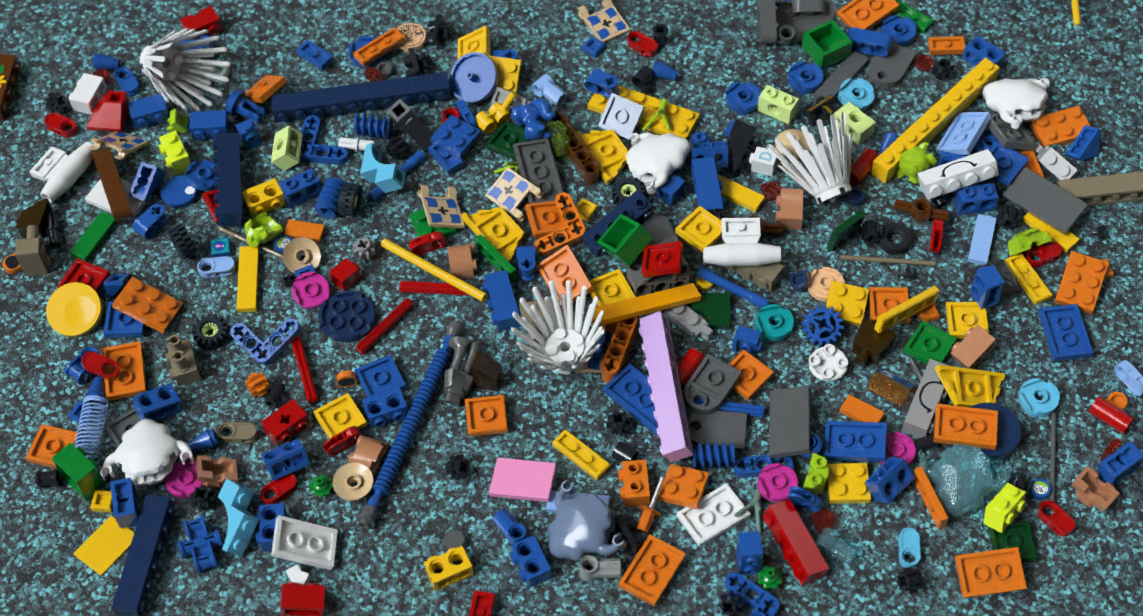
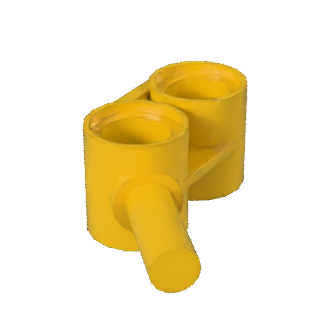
M514 91L509 93L503 104L500 102L494 103L489 108L488 113L481 111L475 116L476 124L484 134L488 135L494 132L504 121L509 122L511 120L509 106L517 96Z

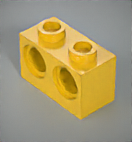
M275 178L241 192L244 204L252 218L286 205L284 194Z
M463 546L450 548L446 553L432 556L424 562L425 571L435 592L474 575L472 565ZM455 561H462L459 565L453 564ZM437 569L443 570L441 573H434Z

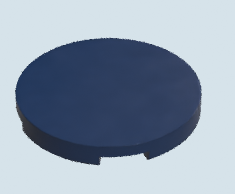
M346 290L337 292L336 295L321 305L318 320L322 331L329 338L339 342H352L363 338L372 330L376 322V310L374 304L363 293Z
M980 403L970 407L998 411L997 445L995 450L965 447L980 457L1003 458L1011 454L1018 446L1021 438V426L1016 416L1009 409L995 403Z

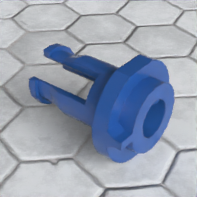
M244 90L233 91L226 102L227 114L234 116L238 113L247 119L252 118L255 123L259 124L260 115H265L266 108L260 107L257 103L247 99Z

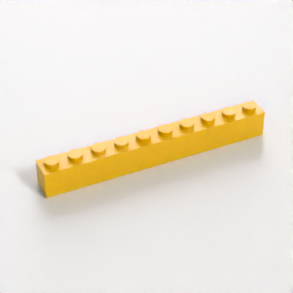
M984 58L873 161L871 174L886 184L899 170L898 164L901 154L924 142L930 143L955 119L958 113H962L982 94L985 85L996 81L999 66Z

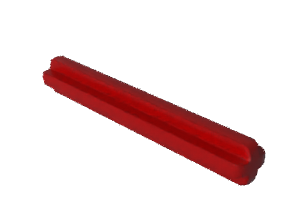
M400 281L399 283L400 292L468 295L448 283Z
M405 298L356 345V350L361 354H365L414 306L413 301Z
M297 336L292 342V347L308 403L313 404L318 402V396L301 337Z

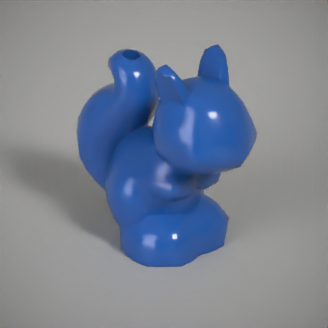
M539 98L533 100L530 104H519L513 108L511 119L515 125L525 126L526 139L533 141L551 137V134L545 130L544 124L539 121L541 116L547 121H552L556 118V112L552 111V106L547 100Z

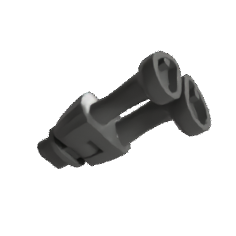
M459 336L449 338V347L455 350L450 369L445 371L444 389H446L444 392L446 394L445 402L453 406L460 405L461 399H464V396L474 383L471 372L476 351L483 353L484 350L479 343H469V339ZM465 352H466L467 357H466L465 365H464L463 371H461V370H460L461 364H462V361H463V358H464V355H465Z

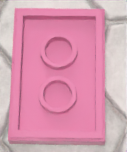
M497 458L489 495L491 497L549 502L557 465L556 463Z

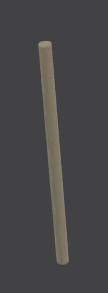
M218 226L217 229L247 243L246 237ZM261 244L258 246L259 249L283 259V254Z
M840 255L841 260L936 265V261Z

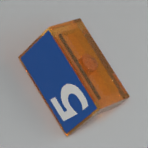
M883 368L875 370L867 386V389L901 407L904 405L909 393L915 388V385Z

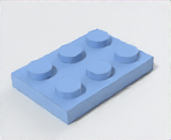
M958 113L937 146V154L940 155L941 151L959 155H969L992 118L990 113Z

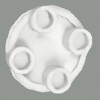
M826 344L824 347L815 350L809 357V369L818 379L834 381L846 373L848 360L845 354L832 344Z

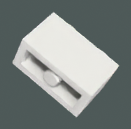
M83 74L81 79L78 80L75 90L69 96V102L73 111L92 114L96 103L104 96L107 90L103 77Z

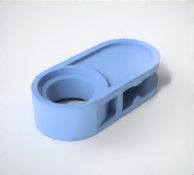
M229 256L202 259L197 265L199 274L203 278L230 276L236 270L234 260ZM204 266H212L209 271L202 270Z
M1126 360L1115 365V373L1135 395L1141 396L1143 394V376Z

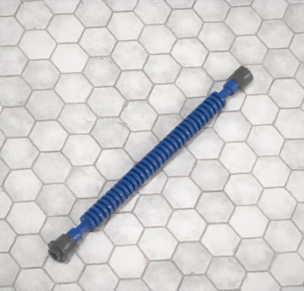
M451 321L444 334V345L442 349L436 351L393 446L372 487L375 493L356 517L358 525L364 529L375 527V520L379 513L378 508L381 504L379 501L382 495L386 496L414 434L451 358L449 338L453 336L460 337L464 327L458 322Z

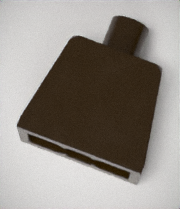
M863 318L852 347V353L856 355L854 362L859 366H864L867 361L877 364L894 346L897 334L888 329L878 333L874 329L875 323Z

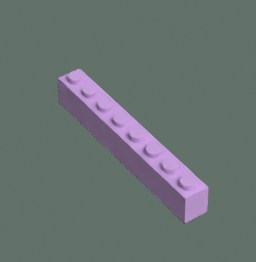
M659 311L639 319L641 326L639 327V333L643 338L642 349L646 354L644 362L649 371L647 379L652 388L650 396L655 405L653 413L658 422L656 430L662 444L660 445V452L663 457H666L672 463L694 454L669 321Z

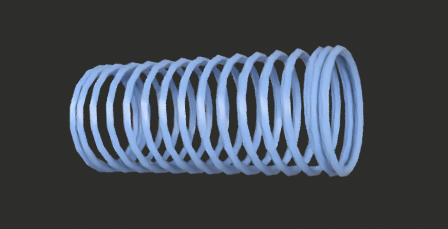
M89 395L84 398L76 434L77 438H75L76 442L74 443L76 448L80 445L84 452L97 454L86 455L87 459L99 457L102 431H104L107 407H109L110 403L106 398L97 395ZM89 400H97V401H101V402L106 403V405H103V404H100V403H94V402H93V403H89V402H87V401H89ZM90 408L100 409V410H102V411H97V410L91 411L92 409H90ZM89 412L99 413L101 415L91 414Z

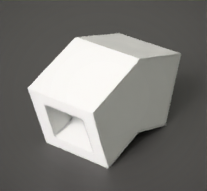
M298 565L286 570L291 582H296L299 585L309 584L311 580L310 575L301 571Z

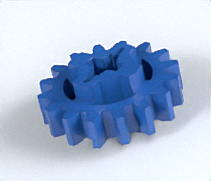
M816 305L815 311L809 309L810 315L804 314V319L807 321L801 323L803 327H806L802 329V333H807L805 338L806 340L812 339V345L818 342L819 347H822L823 343L830 344V341L837 343L835 337H842L839 331H843L844 326L839 324L843 323V318L838 319L840 316L839 311L833 313L834 307L827 310L826 305L823 306V309ZM832 318L836 323V328L830 323ZM826 323V328L819 329V324ZM810 324L815 328L814 334L810 330Z

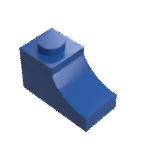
M141 162L128 196L148 202L151 194L157 188L160 189L166 172L156 166Z

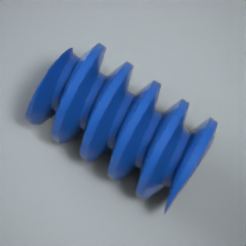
M357 112L354 119L356 135H369L372 138L375 136L379 139L383 137L387 140L393 130V118L387 122V117L385 116L383 121H381L378 115L376 120H374L373 114H371L369 119H367L366 113L360 118V114Z
M331 177L325 180L315 205V210L320 216L324 218L336 217L335 213L338 212L340 191H342L341 188L346 183L342 179Z
M725 442L721 444L720 448L717 443H714L712 448L709 443H706L704 448H702L701 443H697L696 448L693 445L694 468H697L698 463H701L702 468H705L706 463H709L710 468H713L714 463H717L718 468H721L723 462H725L727 468H729L731 462L735 465L733 442L729 444L728 448Z

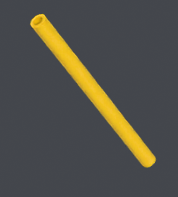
M386 238L381 241V247L479 301L485 302L487 300V293Z

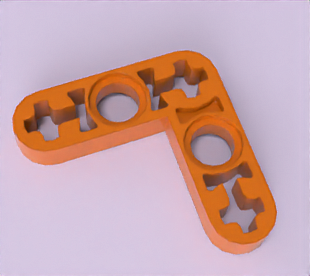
M562 192L555 197V203L565 227L536 240L535 249L540 256H548L567 244L570 246L581 241L582 235L586 232L583 221L568 193ZM563 199L566 201L568 208L566 209L563 203L561 202V200ZM574 213L576 216L573 220H567V214ZM574 225H577L580 234L575 232ZM558 236L566 237L564 242H556ZM544 244L546 249L543 250L541 245Z

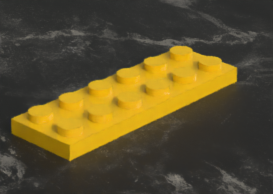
M618 85L619 96L645 107L637 126L643 128L658 112L661 100ZM594 93L588 103V109L603 114L609 99ZM668 103L665 114L670 130H667L663 117L660 115L646 130L660 135L674 133L688 140L699 120L700 113Z

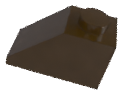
M47 198L21 212L20 218L16 221V229L22 238H27V227L29 225L38 226V236L44 238L47 229V215L52 213L53 210Z
M476 351L472 366L474 387L498 392L499 384L502 385L504 381L501 365L482 352Z

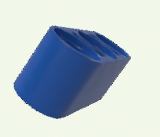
M855 27L849 28L846 32V35L853 42L851 51L855 50L859 53L885 57L895 42L894 38L887 33Z

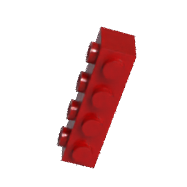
M788 499L769 505L763 514L764 522L769 526L775 542L779 544L785 560L789 562L793 574L799 580L801 586L823 579L829 567L791 500Z

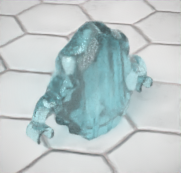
M954 444L951 448L944 450L941 454V459L933 463L931 467L927 464L931 461V452L929 451L927 457H922V450L919 451V467H923L928 479L935 486L934 491L941 505L953 516H962L969 511L982 507L984 496L992 491L1002 489L1013 473L1012 465L1010 470L1005 472L1003 471V464H1001V477L995 478L994 473L990 470V459L983 454L979 447Z

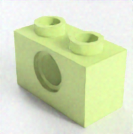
M767 85L759 96L757 111L790 124L797 113L799 99Z
M850 102L834 113L840 130V113L843 112L844 115L846 112L847 136L849 137L852 133V140L858 145L874 133L876 122Z
M290 125L277 132L274 137L271 163L284 171L299 163L303 133Z

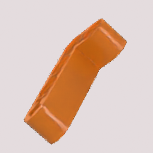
M637 317L605 324V330L614 333L601 366V377L606 383H609L622 371L637 332Z

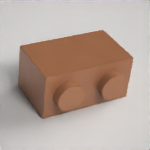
M781 188L780 196L777 195L776 207H779V210H776L775 221L782 224V229L801 230L803 221V189Z
M977 324L975 328L972 327L966 332L965 338L961 342H957L952 347L951 355L962 367L975 369L995 348L997 342L994 337Z

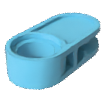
M905 528L900 532L898 539L899 562L904 568L912 567L914 569L920 561V537L915 529ZM911 554L915 557V561L909 563L904 559V556Z

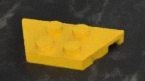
M614 130L590 131V134H579V131H576L598 162L599 174L605 183L609 185L627 164L625 155L629 151Z
M497 207L491 210H479L475 214H461V219L477 236L482 234L510 263L516 252V247L519 246L524 237V231L504 209Z
M947 365L935 367V371L954 406L972 407L980 403H996V396L999 395L1001 389L999 388L1000 383L1005 378V373Z

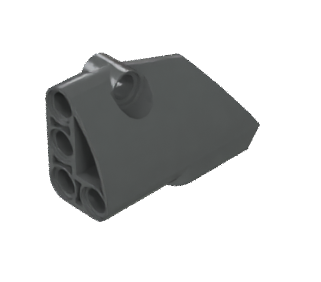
M757 0V26L760 44L780 43L786 46L794 42L803 41L804 32L830 21L839 8L833 1ZM788 33L791 37L785 38L782 34Z
M653 214L642 224L653 237L649 245L678 242L677 235L665 216ZM644 250L630 266L626 265V281L633 287L638 297L689 283L690 267L684 256H682L681 273L643 278L641 271Z

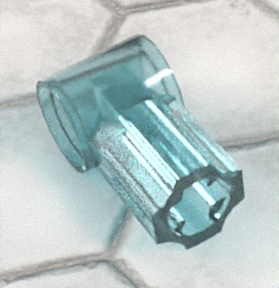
M827 527L823 529L815 541L821 554L826 556L830 554L848 565L853 562L859 550L857 547L841 539L836 531Z

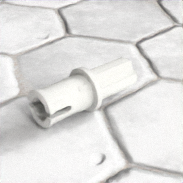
M341 137L338 141V146L354 149L355 152L358 150L365 151L366 144L373 143L375 145V141L361 140L358 137L356 139Z

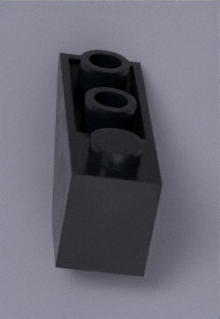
M399 99L387 111L426 153L428 147L433 145L431 143L433 134L408 106Z
M737 119L726 141L732 178H734L736 172H741L744 165L741 161L743 158H747L750 152L748 146H752L756 135H754L756 127Z

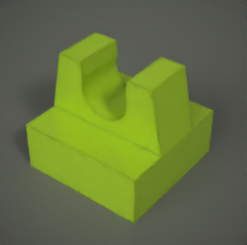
M176 108L170 111V117L167 119L170 126L167 127V131L170 133L179 131L182 134L187 132L188 117Z

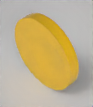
M79 282L68 283L58 288L49 298L46 307V316L50 326L59 334L70 338L81 337L90 333L100 322L103 313V304L99 294L90 286Z

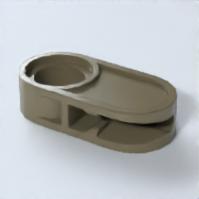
M224 422L217 429L219 439L223 443L250 444L258 437L256 427L252 423ZM226 429L233 430L230 436H223V431Z

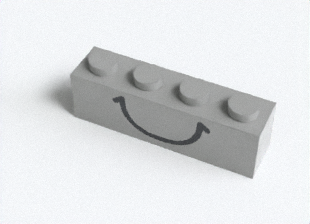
M932 359L929 360L905 418L902 432L918 438L926 436L927 433L931 434L934 427L932 420L935 417L936 404H939L940 401L944 402L947 391L935 371V367L946 364Z

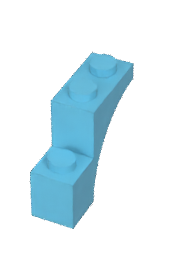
M373 143L366 144L360 174L369 183L375 182L384 193L402 189L406 173L396 163L382 164V152Z
M227 478L218 495V498L224 503L228 514V531L222 549L242 557L259 522V518L246 511L255 492L243 484Z

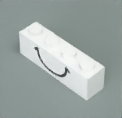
M986 149L918 173L921 190L929 200L998 176V169L995 158Z

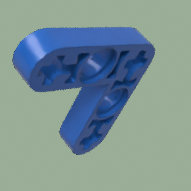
M315 115L306 117L301 130L303 136L299 160L333 165L345 164L348 161L347 150L344 147L317 144L321 130L320 119ZM306 136H313L312 140H304ZM324 151L327 153L323 157L318 156L320 152Z
M289 318L264 342L242 323L233 325L230 334L261 365L266 366L271 364L301 333L302 328L297 320ZM291 325L295 328L293 331L289 329ZM239 330L246 335L244 339L237 333ZM282 338L281 345L274 346L275 339ZM251 340H256V346L251 349L248 348V343ZM260 350L267 355L265 359L258 353Z
M770 455L738 458L735 460L733 471L737 477L749 478L759 476L762 470L757 466L759 462H765L769 465L772 464V461H774V464L784 461L786 467H790L793 470L794 467L790 456L771 459ZM740 465H744L746 470L742 471Z
M730 573L726 576L725 589L728 592L733 590L734 594H742V601L754 609L750 616L777 615L779 610L777 598L738 573ZM738 581V585H730L731 582ZM753 590L758 596L756 599H749L746 596V592ZM770 603H772V604H773V608H769V610L767 611V613H766V615H765V614H764V611H765L766 605H769Z

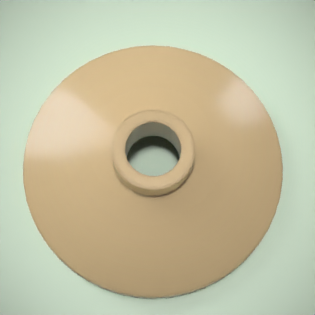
M785 130L776 138L788 148L796 159H799L800 156L787 138V133H791L794 139L799 141L803 150L810 152L804 134L800 130ZM775 143L776 149H777L784 157L788 158V157L784 154V152L779 148V146Z
M295 238L288 242L283 250L284 264L293 273H295V270L311 264L315 270L320 263L321 254L319 247L309 238ZM299 253H303L305 255V258L303 260H300L298 258Z
M361 463L345 464L336 471L333 477V488L336 494L344 500H360L373 487V475L370 469ZM353 482H357V483H358V484H357L356 486H354V487L351 486V484H352Z

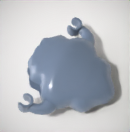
M568 480L563 481L561 489L555 498L556 518L548 525L551 555L556 558H569L574 561H580L588 553L610 555L618 549L626 548L627 542L625 540L618 544V541L622 538L619 534L613 537V544L608 545L609 534L615 529L614 520L616 515L595 493H579L574 499H565L566 494H574L576 488L571 486L567 489L571 482Z

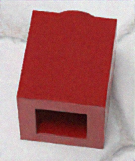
M347 258L329 271L332 283L342 291L350 289L361 280L360 267Z

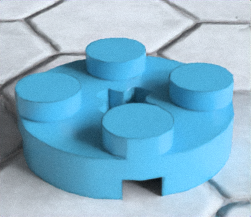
M849 78L841 84L838 100L843 105L850 102L857 106L860 111L866 110L872 105L875 97L873 86L864 79L852 80V78ZM858 92L860 95L859 97L854 96L853 93L856 94Z
M1039 378L1026 381L1018 394L1021 407L1034 418L1052 414L1057 409L1060 399L1057 387L1049 381L1046 383ZM1038 394V396H1043L1044 398L1037 400L1035 397Z

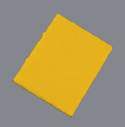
M111 515L73 555L102 576L130 547L134 532L128 527L120 528L115 518Z

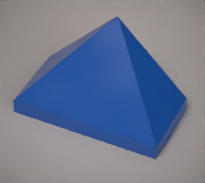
M1085 125L1066 152V156L1078 160L1098 156L1100 129Z
M130 273L112 274L103 282L110 300L130 278Z

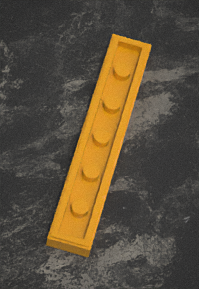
M694 283L598 306L595 309L591 322L594 325L602 310L603 317L599 326L700 301L701 294Z

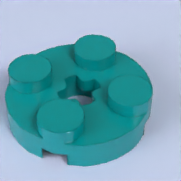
M766 305L759 310L755 317V329L761 332L764 341L783 340L792 333L794 325L793 315L788 309L780 308V305ZM771 320L779 322L777 325L770 324Z

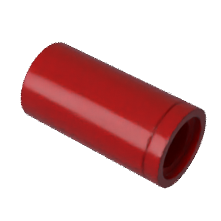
M864 149L851 164L849 182L851 185L857 186L872 169L873 161L878 157L874 150Z
M690 348L677 365L681 390L685 388L687 382L705 358L700 351L694 348Z
M1101 396L1097 397L1088 413L1123 435L1134 421V417Z

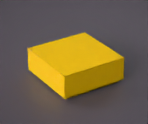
M583 198L575 206L581 219L589 222L598 209V205Z
M95 490L90 509L95 512L112 513L111 491Z

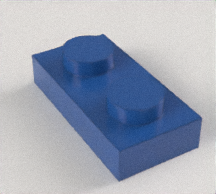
M306 40L296 49L298 56L320 70L325 69L334 61L333 55L309 40Z
M435 144L428 147V152L448 174L464 166L460 157Z

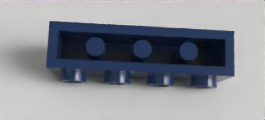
M637 189L582 235V243L595 257L600 254L604 255L607 252L597 241L618 216L622 214L638 223L642 219L646 220L651 216L653 204Z

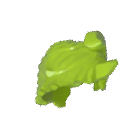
M924 142L901 154L898 164L899 170L897 171L898 179L906 175L909 177V182L919 184L918 173L930 169V166H936L938 161L933 157L932 153L929 154L927 151L929 143Z
M266 212L257 215L254 219H250L244 225L247 244L250 247H257L260 244L267 243L284 231L283 227L274 218L268 216Z

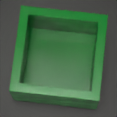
M832 19L804 32L802 48L821 69H824L849 57L853 42Z
M620 214L597 243L611 257L630 266L644 248L649 245L653 237L641 224Z
M70 442L51 459L61 477L87 502L94 496L95 490H101L105 487V484L98 469V464L92 458L88 460L85 457L86 453L80 446L76 448Z

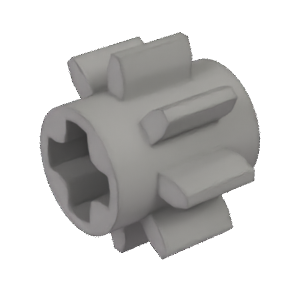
M368 238L358 239L356 244H352L354 257L358 256L360 261L370 260L372 255L376 254L374 242H369Z

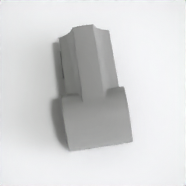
M587 555L580 560L579 577L584 581H593L595 578H620V558L596 559L594 556ZM585 567H591V568H593V569H592V570H586V569H584V568H585Z

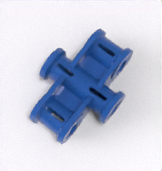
M200 515V518L191 521L184 520L183 524L188 541H178L182 559H186V556L192 554L197 574L211 567L218 568L213 547H223L219 530L215 529V532L209 534L204 515Z

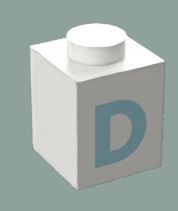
M756 147L755 153H751L749 163L752 164L751 171L772 176L777 163V157L769 149Z

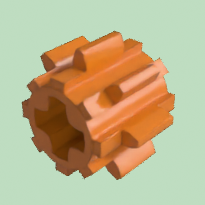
M254 372L247 376L248 380L244 382L252 397H261L268 393L267 389L270 388V384L262 372L259 374Z

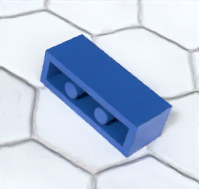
M714 156L692 159L691 172L698 207L701 206L707 211L721 210L723 212L726 202L725 197H721L720 190L723 187L721 179L718 180L717 173H719L718 162H715Z
M507 270L484 275L485 283H482L483 292L487 293L489 297L486 301L488 309L493 311V314H491L493 325H497L499 332L511 329V327H521V324L512 315L513 312H516L520 316Z

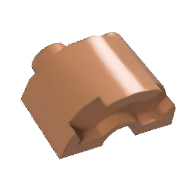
M465 244L447 247L451 274L459 279L474 278L473 270H477L476 259L471 257V255L475 254L474 245Z
M360 435L357 440L356 450L350 453L348 463L356 462L367 466L374 479L379 469L380 460L385 456L390 445L389 443Z
M207 455L197 456L198 482L201 481L203 485H206V488H222L226 478L235 482L238 481L236 459L220 457L217 460H212Z
M1087 465L1072 483V487H1075L1077 490L1075 495L1089 508L1095 506L1100 511L1106 510L1119 495V492L1111 483L1100 481L1098 478L1099 473Z

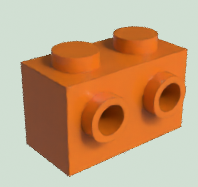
M646 460L622 461V469H618L619 482L623 481V487H620V498L625 500V507L650 505Z

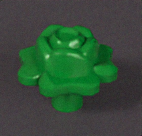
M324 475L313 477L312 483L309 484L311 494L317 495L320 498L324 495H329L330 490L333 488L331 478Z
M764 566L762 571L757 573L759 577L758 584L763 585L764 589H776L777 585L782 584V573L776 571L775 566L770 568Z

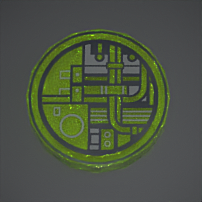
M560 121L549 122L545 130L551 134L549 142L553 156L560 157L565 155L569 148L570 140L565 132L567 128Z

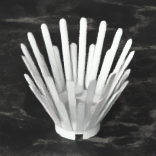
M185 28L176 33V29L158 42L153 43L154 45H148L144 48L140 56V63L143 64L144 68L141 70L150 78L157 92L161 93L168 103L169 99L166 94L175 104L187 110L183 102L170 90L172 89L195 110L200 111V108L175 85L208 106H212L213 103L203 97L204 93L186 82L221 96L223 94L221 91L208 86L211 85L210 80L199 76L228 82V77L201 70L213 72L215 71L213 66L229 67L230 62L191 58L214 57V53L226 52L227 48L184 50L207 45L209 42L219 40L220 37L213 36L178 44L205 34L209 30L205 29L194 32L196 28L191 30Z
M843 112L840 113L841 143L838 120H835L834 114L830 116L833 134L832 147L827 127L823 126L821 119L817 120L822 143H819L818 146L813 134L808 132L805 125L801 127L813 156L810 155L808 150H803L799 141L794 139L791 133L786 134L808 171L780 140L775 139V143L798 171L773 145L768 144L769 147H767L781 161L784 167L781 165L777 166L815 197L818 205L823 204L825 200L831 201L848 193V191H852L849 182L853 134L851 133L849 138H847L846 112L844 115Z
M551 280L549 281V287L554 308L550 297H545L544 303L538 287L535 286L532 289L546 322L536 305L533 304L530 307L523 297L520 298V303L540 332L526 317L523 316L521 318L516 312L512 313L513 317L541 345L523 332L511 327V330L538 350L536 351L520 342H516L521 350L533 357L527 358L530 362L541 364L540 368L555 370L561 374H571L570 371L580 370L586 361L591 358L590 356L600 347V344L595 347L594 345L604 334L603 326L598 328L602 321L603 310L600 311L587 337L598 303L597 296L594 297L593 302L589 305L582 328L587 293L586 286H582L581 297H576L573 326L572 282L570 280L566 281V295L562 293L560 296L561 313L555 283Z

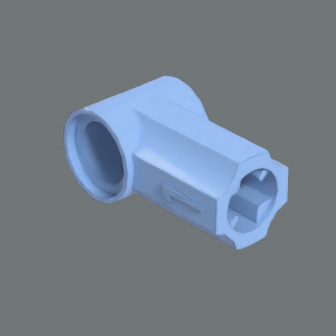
M544 74L531 85L533 92L538 97L544 96L556 106L564 104L567 98V93L556 86L553 79L547 74Z

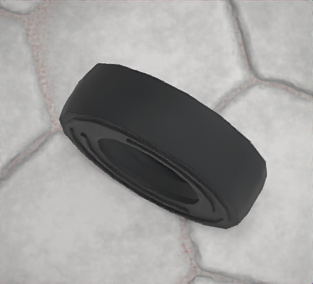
M889 223L882 227L883 237H880L878 241L882 250L896 255L902 254L910 248L912 235L906 226L900 223ZM890 234H898L901 236L902 241L900 243H891L888 240V236Z

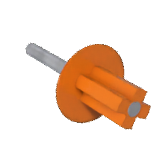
M662 476L649 507L638 506L639 509L643 510L636 529L648 533L655 515L661 517V514L653 508L665 480Z

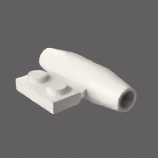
M85 142L69 156L65 151L55 147H51L29 171L32 177L47 181L40 193L43 199L47 198L52 203L69 190L93 159L92 153L96 152L90 149L93 144Z
M722 218V239L725 244L703 248V262L708 264L759 266L781 262L780 246L758 243L761 235L760 218Z

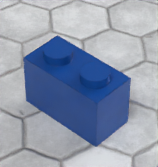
M162 94L128 102L135 129L162 123L169 118Z
M227 111L191 112L189 129L192 139H216L217 132L229 133Z

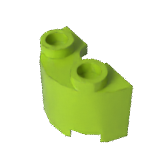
M1038 228L1027 229L1017 233L1009 240V255L1021 253L1035 246L1050 242L1052 239L1048 233H1044L1038 230Z
M813 453L803 489L818 495L823 493L826 487L828 466L827 460L824 457Z

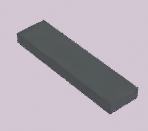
M854 50L814 92L813 97L817 99L820 96L826 98L832 95L835 99L839 94L841 84L849 78L853 79L866 66L869 58Z

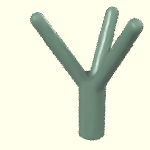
M757 488L752 502L736 512L734 516L738 517L751 507H754L757 531L761 534L760 502L762 495Z

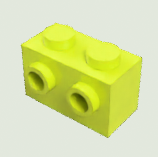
M173 131L160 136L161 144L158 147L161 154L166 155L164 159L168 168L172 167L175 176L186 172L188 165L191 163L177 132Z
M1007 483L986 506L983 524L1002 533L1008 525L1012 524L1015 517L1024 510L1026 506V501H1024L1026 492Z

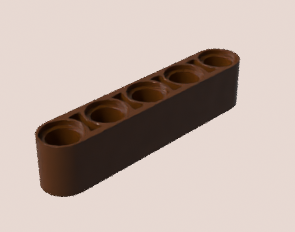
M555 111L556 118L549 121V125L554 124L558 127L555 140L561 143L560 145H562L564 153L584 182L591 185L596 184L600 178L598 162L565 115L560 111ZM554 126V128H553L552 130L550 129V131H552L551 134H552L554 137H555V134H554L553 130L556 128L555 126Z
M110 147L93 152L92 155L115 222L133 217Z

